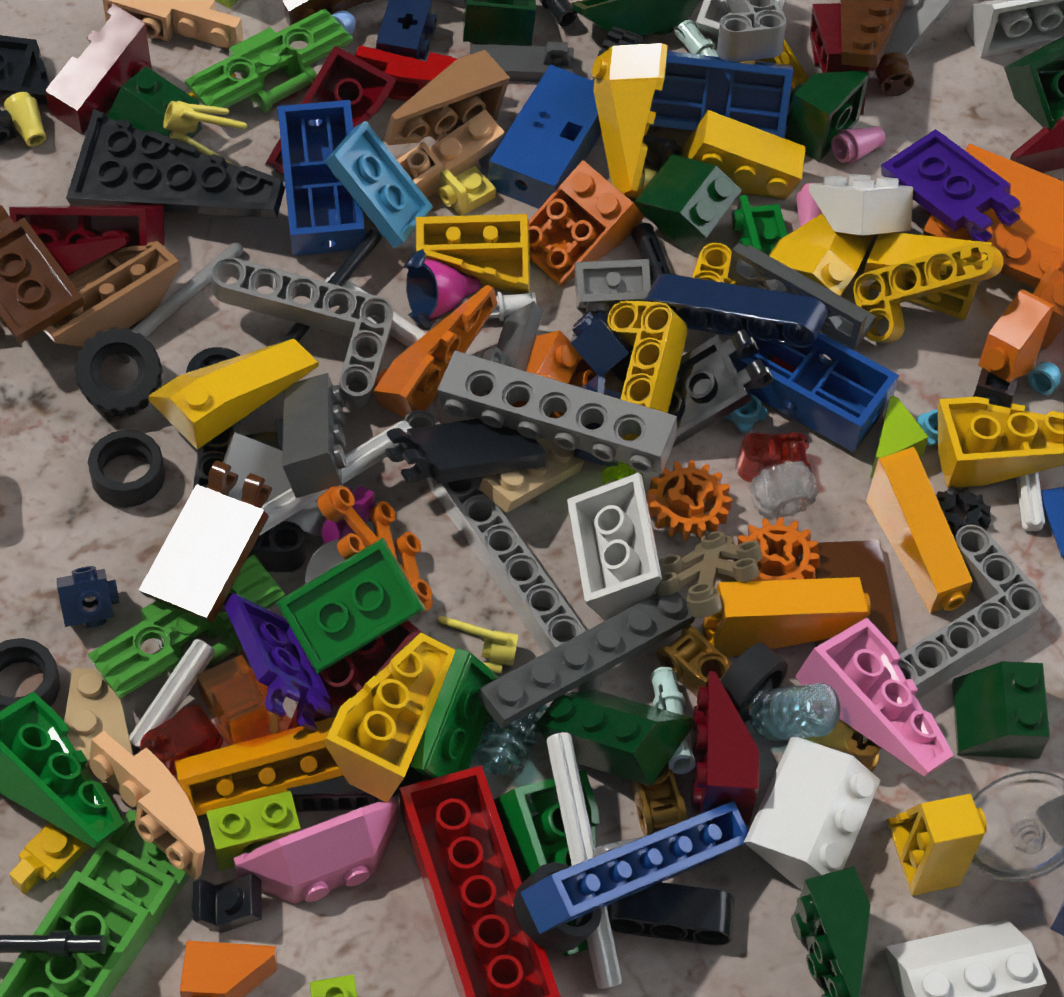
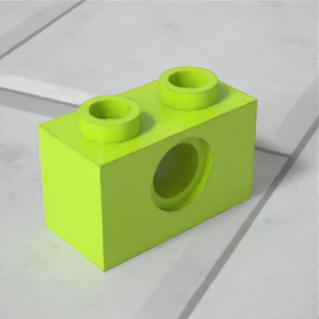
M291 791L206 811L219 871L235 867L233 858L245 853L248 854L256 848L301 831Z

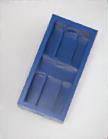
M667 51L662 91H654L650 111L656 112L654 124L650 125L695 130L706 112L710 110L784 138L794 69L792 65L751 60L729 62L716 56Z
M350 100L277 106L292 256L353 251L365 237L363 210L357 205L355 199L324 162L353 130Z
M819 332L815 343L808 348L755 340L759 348L755 355L749 358L734 360L740 372L753 361L761 359L764 366L770 369L775 380L766 387L749 390L750 394L755 395L764 403L853 453L886 410L890 395H894L899 377L898 374ZM771 354L797 369L791 373L767 358ZM823 354L830 357L831 360L827 359Z

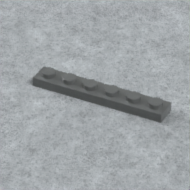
M678 591L666 596H660L656 593L481 687L477 698L502 729L678 632L687 625L692 624L695 617L690 615L688 604Z

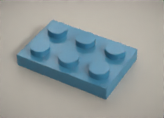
M366 120L357 125L324 161L331 169L333 175L340 180L355 199L357 205L363 209L378 228L380 234L387 239L393 248L404 243L415 230L416 217H425L433 207Z

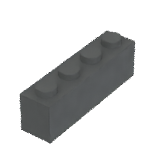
M328 373L295 382L284 390L282 466L296 498L342 485V468L347 467L342 449L346 447V440L342 427L346 426L342 408L345 407V400L340 386H333Z

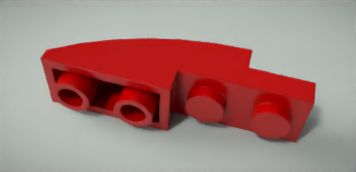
M359 45L355 53L357 58L397 79L388 98L408 101L457 60V58L430 52L425 62Z

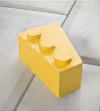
M898 232L878 234L867 260L864 273L981 241ZM982 242L992 246L991 242ZM981 253L982 257L980 260L971 263L964 262L966 266L976 265L982 267V262L987 260L988 255ZM950 261L944 262L939 269V275L942 280L948 279L952 274L953 269ZM914 271L908 272L904 278V286L907 290L913 288L916 284L917 278ZM879 281L871 284L870 288L881 291ZM980 281L910 300V302L966 320Z

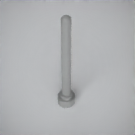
M232 243L132 329V331L141 333L145 338L148 337L212 281V267L216 261L224 257L239 258L243 253L242 245ZM113 354L117 359L126 364L133 360L127 354Z

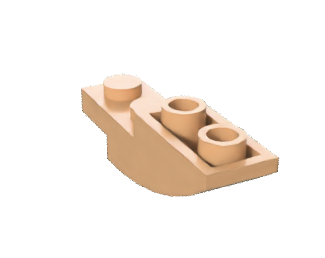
M103 0L106 22L111 17L107 14V11L112 4H115L146 24L147 37L169 42L174 33H177L187 38H194L226 49L243 41L241 18L216 11L215 0Z
M485 109L431 147L422 142L397 159V161L425 197L439 192L440 172L448 169L454 176H457L473 166L480 169L479 159L497 148L506 134Z
M105 731L91 739L89 766L98 779L107 781L120 793L122 799L129 806L137 808L135 827L139 835L145 841L154 843L163 851L175 868L183 869L194 880L201 876L205 853L202 831L196 813L175 777L147 747L133 756Z

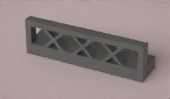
M738 243L733 248L728 278L742 286L810 296L818 299L828 310V316L821 331L855 350L874 326L875 315L751 245L745 247Z

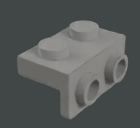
M649 259L575 262L574 264L577 309L586 308V313L590 311L592 314H597L600 310L606 313L609 311L608 307H613L621 301H644L651 289Z

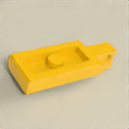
M49 822L18 855L21 861L9 873L12 884L25 895L41 878L46 882L53 877L58 879L91 846Z

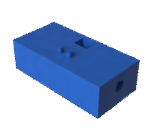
M551 64L549 65L489 160L488 180L494 185L497 193L539 209L580 162L586 160L602 133L594 97L593 80Z

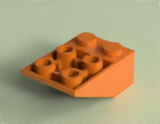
M582 160L528 221L530 260L562 287L575 277V262L598 261L619 246L645 216L629 198Z

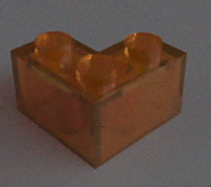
M243 655L197 675L200 696L227 746L280 732L279 722L283 721V717L266 709L265 700L268 686L258 682L252 667L249 668Z

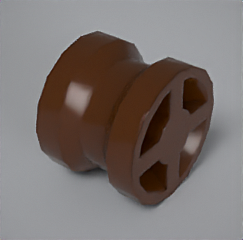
M894 52L883 55L877 68H874L877 78L880 79L879 86L881 92L886 96L902 95L914 85L912 72L908 70L909 63L907 57L903 53Z

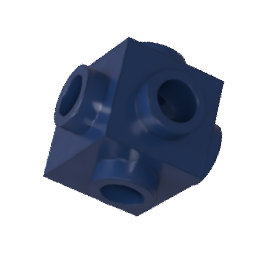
M85 566L73 570L71 576L56 578L65 627L82 624L84 628L97 627L105 624L108 618L114 617L112 605L120 603L116 580L107 581L105 569L96 570L95 566Z

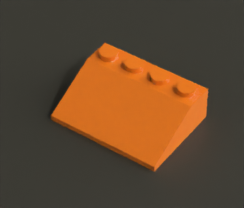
M969 143L965 151L1010 183V195L1020 201V206L1013 210L1020 216V219L1011 226L1004 225L992 208L982 213L992 220V225L986 228L992 234V238L987 242H991L992 246L996 247L1003 256V267L999 273L1034 288L1038 286L1048 266L1064 273V182ZM933 214L930 215L923 230V235L973 241L964 226L955 232Z

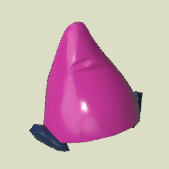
M422 249L415 252L404 266V268L408 269L406 293L412 311L408 316L420 327L431 329L432 319L452 310L467 296L478 291L481 287V282L478 278L460 272L447 264L425 259L427 254Z

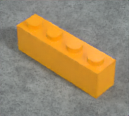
M335 717L314 722L317 726L314 732L300 726L176 760L175 766L179 785L187 795L196 816L207 814L206 811L286 792L287 788L343 776L323 743Z

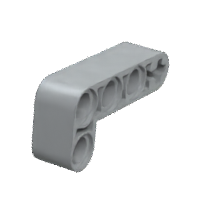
M726 0L732 14L725 15L720 20L717 45L718 56L729 62L750 61L779 56L783 51L786 17L778 1Z

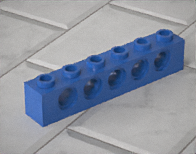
M732 801L551 874L520 893L539 934L718 859L744 845V840L749 831L735 802Z

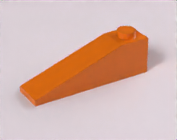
M488 284L485 285L395 358L388 369H383L379 373L375 381L374 393L381 406L403 418L415 410L428 411L438 395L437 389L454 350L466 353L498 304L493 287Z

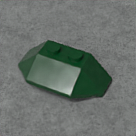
M582 0L571 4L572 10L607 33L617 26L643 36L650 33L663 35L673 32L674 27L688 20L700 0Z

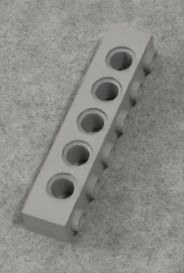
M455 350L437 389L442 408L454 416H471L480 419L483 423L493 428H501L502 426L517 430L524 437L547 439L566 450H575L577 448L592 453L593 456L602 461H620L629 464L634 470L643 473L651 471L659 474L663 473L677 436V416ZM482 390L491 391L486 396L475 395L476 393ZM518 401L527 402V404L522 407L511 406L513 403ZM554 412L564 413V415L560 418L548 417L551 413ZM590 423L601 424L599 428L594 430L585 428ZM627 434H635L639 436L637 439L633 441H626L622 439V437Z

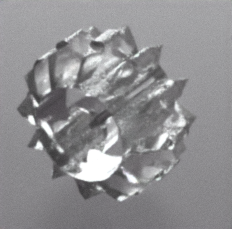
M786 461L780 465L774 464L772 468L762 470L761 475L754 477L749 488L754 507L767 520L778 519V517H793L794 514L805 511L806 506L812 505L816 501V496L819 493L816 487V479L808 466L804 465L803 461L793 463Z

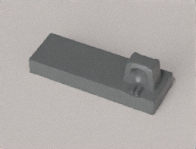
M549 41L546 47L470 44V55L486 50L510 77L509 81L539 82L550 64L574 73V48L568 47L567 42Z
M533 301L506 316L497 347L494 346L486 350L482 359L526 371L543 310Z

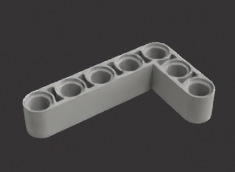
M224 257L215 262L212 267L211 280L212 292L217 300L233 306L351 337L340 375L339 386L344 396L346 408L360 410L369 405L393 321L394 310L386 299L234 257ZM230 276L238 281L233 284H224L220 279ZM262 286H268L274 291L270 294H261L257 289ZM298 296H305L311 301L307 304H299L293 299ZM342 306L346 308L347 312L336 314L330 308ZM373 315L379 316L384 322L373 324L367 318ZM369 349L375 355L370 358H363L358 355L357 351ZM350 383H360L365 387V390L353 392L347 388V385Z
M966 525L961 527L957 531L955 541L973 580L970 589L982 604L899 654L901 659L898 665L906 680L913 679L918 688L915 694L917 699L1028 631L1032 627L1043 600L1039 589L991 535L980 526ZM990 577H995V578L999 579L1000 581H996V580H994V579H992V578H990ZM1015 605L1021 606L1026 610H1021L1017 608ZM984 624H989L993 626L995 629H990L986 627ZM952 643L961 644L965 648H958ZM920 662L929 663L934 668L925 667Z

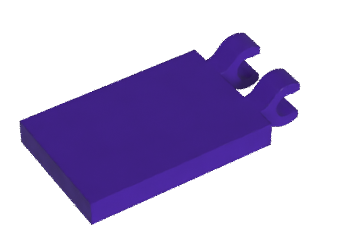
M937 129L881 164V175L883 177L898 178V185L912 186L914 201L956 232L964 226L973 241L987 242L992 238V234L986 230V228L992 225V220L987 215L982 214L990 208L995 211L998 219L1006 226H1011L1020 219V216L1013 211L1020 206V201L1010 195L1011 184Z
M233 593L224 603V607L258 682L268 686L265 700L266 709L278 716L284 717L286 714L283 708L285 698L288 697L296 702L299 701L296 715L297 723L314 732L317 729L314 723L315 714L320 712L329 716L331 713V707L328 703L330 697L319 674L316 672L285 618Z

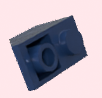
M601 310L595 315L590 311L587 312L573 325L572 331L574 333L570 343L597 375L603 376L629 354V347L609 327L607 317Z

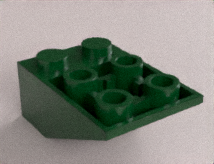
M855 866L806 879L800 897L797 898L794 914L791 915L794 933L798 940L804 939L809 952L806 955L809 972L814 980L819 979L824 991L822 997H860L871 905Z

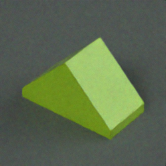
M890 395L870 478H873L878 459L914 447L921 459L929 438L900 399Z

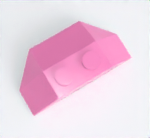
M394 796L390 798L388 803L384 801L361 807L270 842L248 854L245 853L233 858L236 876L239 878L251 873L261 879L262 892L293 904L304 900L306 902L318 901L328 895L330 890L345 884L347 886L359 885L376 872L399 822L397 799Z

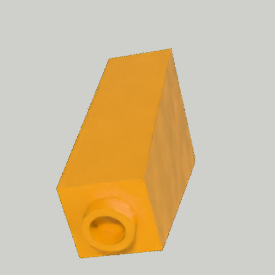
M914 447L879 458L866 502L929 613L931 614L942 609L952 611L960 607L966 601L973 580L917 451Z
M860 577L718 582L716 589L720 595L722 609L718 613L704 618L702 630L706 640L727 658L741 655L756 643H764L770 649L824 640L838 635L864 620L865 617H868L870 614V598L867 593H863Z

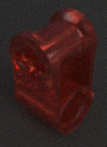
M796 432L786 434L750 433L742 440L735 464L736 472L742 479L748 482H785L791 484L804 482L812 476V466L807 462L806 451L809 448V440L806 435Z
M193 705L183 709L175 717L158 727L146 732L140 741V750L142 751L147 747L166 768V762L169 761L168 770L175 776L177 775L176 760L219 749L223 744L224 738L201 707ZM153 740L155 741V746H154V747H152V741H153Z

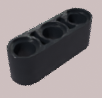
M661 882L609 904L608 915L611 930L615 932L718 946L728 944L732 940L735 898L732 894L721 890Z

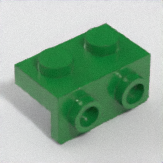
M747 195L739 196L737 209L732 210L733 229L735 232L739 231L741 236L739 243L745 247L751 245L769 256L778 241L788 235L780 204L750 207Z

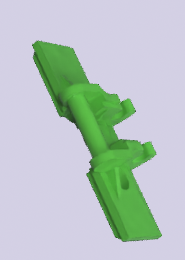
M323 9L277 33L269 27L230 47L228 58L186 79L185 84L203 105L228 108L250 96L251 100L263 112H267L272 109L273 104L307 86L310 87L317 76L315 70L310 65L328 56L334 46L343 48L352 43L353 37L326 9ZM295 41H303L308 44L302 49H294L289 46ZM279 68L288 77L292 78L267 92L264 91V77ZM236 71H241L243 79H234L231 75Z
M255 555L246 559L227 595L230 598L235 593L265 609H269L277 604L278 600L286 596ZM154 601L141 609L142 622L87 655L117 698L121 699L166 671L171 675L179 663V658L183 656L181 646L203 631L210 639H215L218 636L224 638V640L212 646L215 654L204 670L234 652L240 654L244 649L226 611L218 612L213 623H210L161 602ZM155 638L161 651L155 654H147L141 650V646L146 640Z

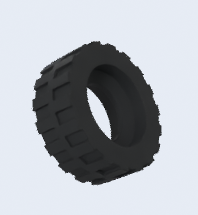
M112 327L107 331L101 330L95 333L96 335L93 338H88L84 342L85 346L77 354L78 361L75 363L74 369L77 376L75 377L77 385L88 402L93 407H97L101 412L106 414L108 412L113 413L114 416H122V414L127 413L129 415L135 414V411L149 406L148 396L162 385L163 368L158 353L144 335L139 332L135 333L132 329ZM116 353L129 355L138 366L136 381L132 386L124 390H113L107 387L100 377V368L103 361Z

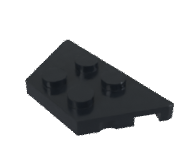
M0 35V99H7L18 92H27L39 104L48 105L45 90L50 83L37 40Z

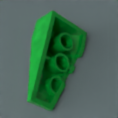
M33 691L0 711V794L95 848L121 830L125 822L102 784L93 781L85 765L88 760L82 750L76 751L67 737L70 730L64 720Z
M584 769L579 771L594 848L596 849V826L600 824L599 808L586 770ZM554 778L514 788L494 799L511 853L524 880L529 878L544 864L556 862L572 866ZM572 920L565 924L574 926V921ZM587 939L574 950L563 952L564 956L588 950Z

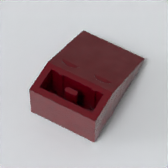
M709 671L706 686L698 687L697 706H694L693 719L696 723L693 726V730L697 731L696 743L693 744V756L696 761L694 767L696 768V781L693 780L691 803L692 806H699L700 815L734 801L745 825H749L759 791V749L716 672Z

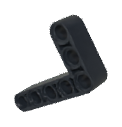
M241 420L198 449L193 490L196 484L207 488L210 469L216 460L224 461L230 438L234 432L240 434ZM282 521L259 535L247 558L255 555L267 572H293L299 569L306 559L303 530L294 522ZM284 545H292V546H293V547L288 548V549L280 548V547H282V546H284Z

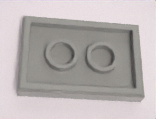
M234 432L230 438L223 463L230 465V471L238 474L239 477L235 486L229 492L228 497L241 500L243 484L250 473L263 477L265 479L264 484L272 487L271 494L264 504L289 490L291 485L282 466L283 451ZM317 500L284 520L299 525L303 530L305 540L321 546L324 543L321 535L324 515L318 507Z

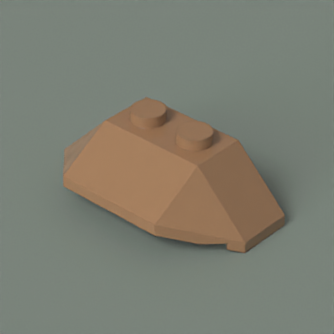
M155 241L148 243L147 246L119 248L77 269L67 276L82 295L86 305L43 331L55 343L84 347V342L88 338H93L96 335L95 333L101 330L107 331L112 327H117V329L131 327L149 316L159 307L181 266L180 261L161 243Z

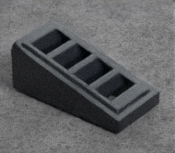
M344 775L322 782L287 788V791L292 793L296 812L356 810L378 802V798L350 785Z

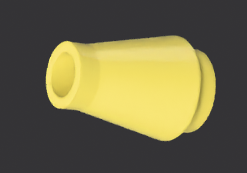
M18 92L8 97L4 102V107L12 117L14 128L23 137L27 146L35 147L41 145L47 136L43 129L37 100L27 92Z

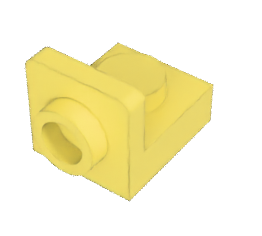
M476 166L457 176H454L448 169L440 172L439 195L444 204L448 207L452 206L460 216L496 198V188Z

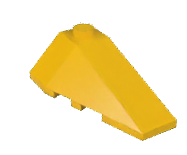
M977 396L939 399L938 457L947 488H950L952 485L954 488L985 486L1063 466L1064 413L1050 411L1046 415L1024 411V405L1013 403L1011 408L989 404V399Z
M420 633L392 658L382 671L366 682L356 695L341 705L323 743L350 785L388 803L406 775L454 657L455 649Z

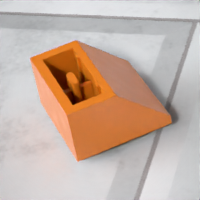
M560 330L535 337L526 372L580 388L597 376L589 364L571 345V341ZM518 401L513 403L511 406L522 407L526 405L527 402ZM554 412L551 413L548 417L560 418L564 415V413Z

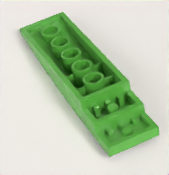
M129 809L123 818L125 822L123 828L112 835L109 841L105 840L98 846L81 873L77 870L74 872L33 934L49 935L53 930H71L74 935H105L107 939L105 953H73L70 958H51L49 953H21L0 984V997H109L190 877L183 869L175 868L168 860L167 855L154 843L145 841L139 835L135 827V811Z

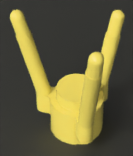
M170 101L164 116L163 127L171 130L170 138L197 147L199 152L212 156V154H218L186 135L188 132L194 133L196 131L199 121L242 130L247 128V124L208 115H228L229 110L227 108Z
M444 616L438 617L440 624L484 638L481 657L489 658V662L484 664L494 673L501 674L503 665L513 666L518 634L496 630L491 631Z

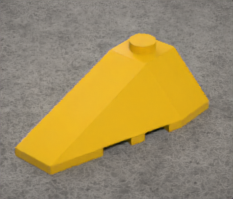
M662 43L612 46L595 59L592 67V76L595 77L593 91L611 184L626 197L638 191L648 149L647 145L642 143L643 137L646 135L650 124H654L656 112L650 111L654 91H662L668 45Z
M823 213L780 239L769 256L841 296L856 274L875 234L855 235L834 232Z
M293 338L179 375L150 394L148 399L196 449H199L319 367V362Z

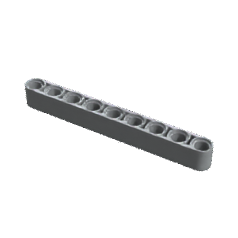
M426 410L412 411L403 420L407 421L412 428L440 424L437 418ZM433 477L424 479L543 653L565 643L557 641L556 638L566 637L572 639L586 631L499 506L479 490L481 481L478 477L439 484ZM456 490H463V491H466V492L458 493V492H455V491H456ZM480 518L486 521L477 522L474 519ZM500 547V548H505V549H507V550H505V551H497V550H494V548ZM516 577H524V578H527L528 580H526V581H518V580H515L514 578H516ZM546 607L549 610L543 612L535 610L534 608ZM603 673L574 688L571 692L599 690L602 685Z

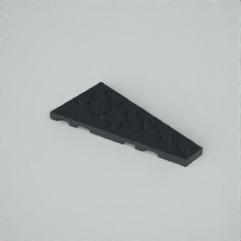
M93 109L66 199L70 206L161 205L164 206V212L277 218L285 186L280 178L245 165L243 167L227 163L224 157L212 154V156L203 154L198 151L197 147L151 130L148 132L134 128L130 122L122 119L115 121L107 118L103 112Z

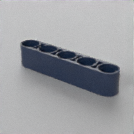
M673 274L659 275L644 300L666 303L686 323L688 329L733 336L738 331L746 329L749 336L753 337L754 340L799 348H808L815 343L828 316L826 306L818 299L810 296Z

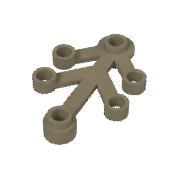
M723 532L708 533L701 537V541L695 546V551L682 558L679 555H670L659 560L662 580L655 588L656 593L660 596L673 594L680 587L699 577L698 583L689 588V595L686 598L690 615L695 618L714 615L722 609L719 592L714 588L717 574L720 573L734 577L739 582H746L757 578L760 574L757 562L763 557L760 544L757 541H748L735 545L733 538L724 535ZM731 558H733V559H737L738 561L732 562V561H728V560H730Z

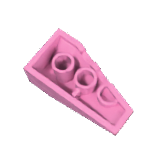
M868 618L815 647L795 678L822 708L924 777L951 760L954 754L931 713L922 709L915 696L918 688L913 679L906 680L898 665L901 658L897 650Z

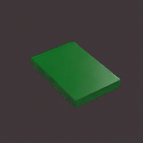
M381 538L276 602L317 673L325 671L426 610L384 538Z
M456 649L411 764L412 768L429 780L469 769L490 715L478 700L477 695L481 687L500 677L470 651Z

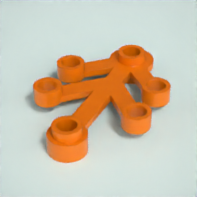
M333 486L321 494L317 500L321 513L332 522H339L344 519L356 533H349L338 541L337 549L340 555L346 560L365 549L364 544L368 547L384 538L395 558L397 559L395 548L401 555V568L426 609L421 614L430 610L433 605L432 590L426 581L420 579L415 555L422 549L421 542L414 533L407 531L395 540L394 548L389 526L396 520V513L393 507L385 501H380L369 510V516L374 523L376 531L375 535L352 508L355 504V499L348 488Z

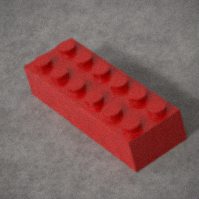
M482 765L400 787V812L459 997H561L545 949L532 941L523 931L516 917L514 898L517 888L522 882Z

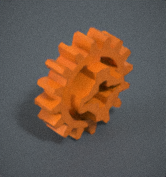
M690 460L686 468H682L681 464L675 461L673 471H669L664 467L663 473L659 474V478H651L650 489L647 490L646 497L647 504H649L650 517H657L655 524L657 529L664 526L669 527L668 536L671 538L677 532H681L684 541H688L690 534L693 533L701 540L706 530L718 532L719 524H726L732 504V498L729 497L730 485L721 484L722 474L720 472L710 475V465L705 464L700 470L695 468L694 460Z
M778 517L776 525H770L769 521L764 518L762 519V528L758 529L750 524L748 526V536L739 535L737 537L738 545L748 541H757L760 544L763 556L757 562L760 574L757 578L750 581L816 579L815 569L820 567L818 542L811 541V531L809 529L799 532L798 521L795 520L789 526H785L783 517ZM802 554L803 559L800 565L797 566L796 563L799 561L798 555Z

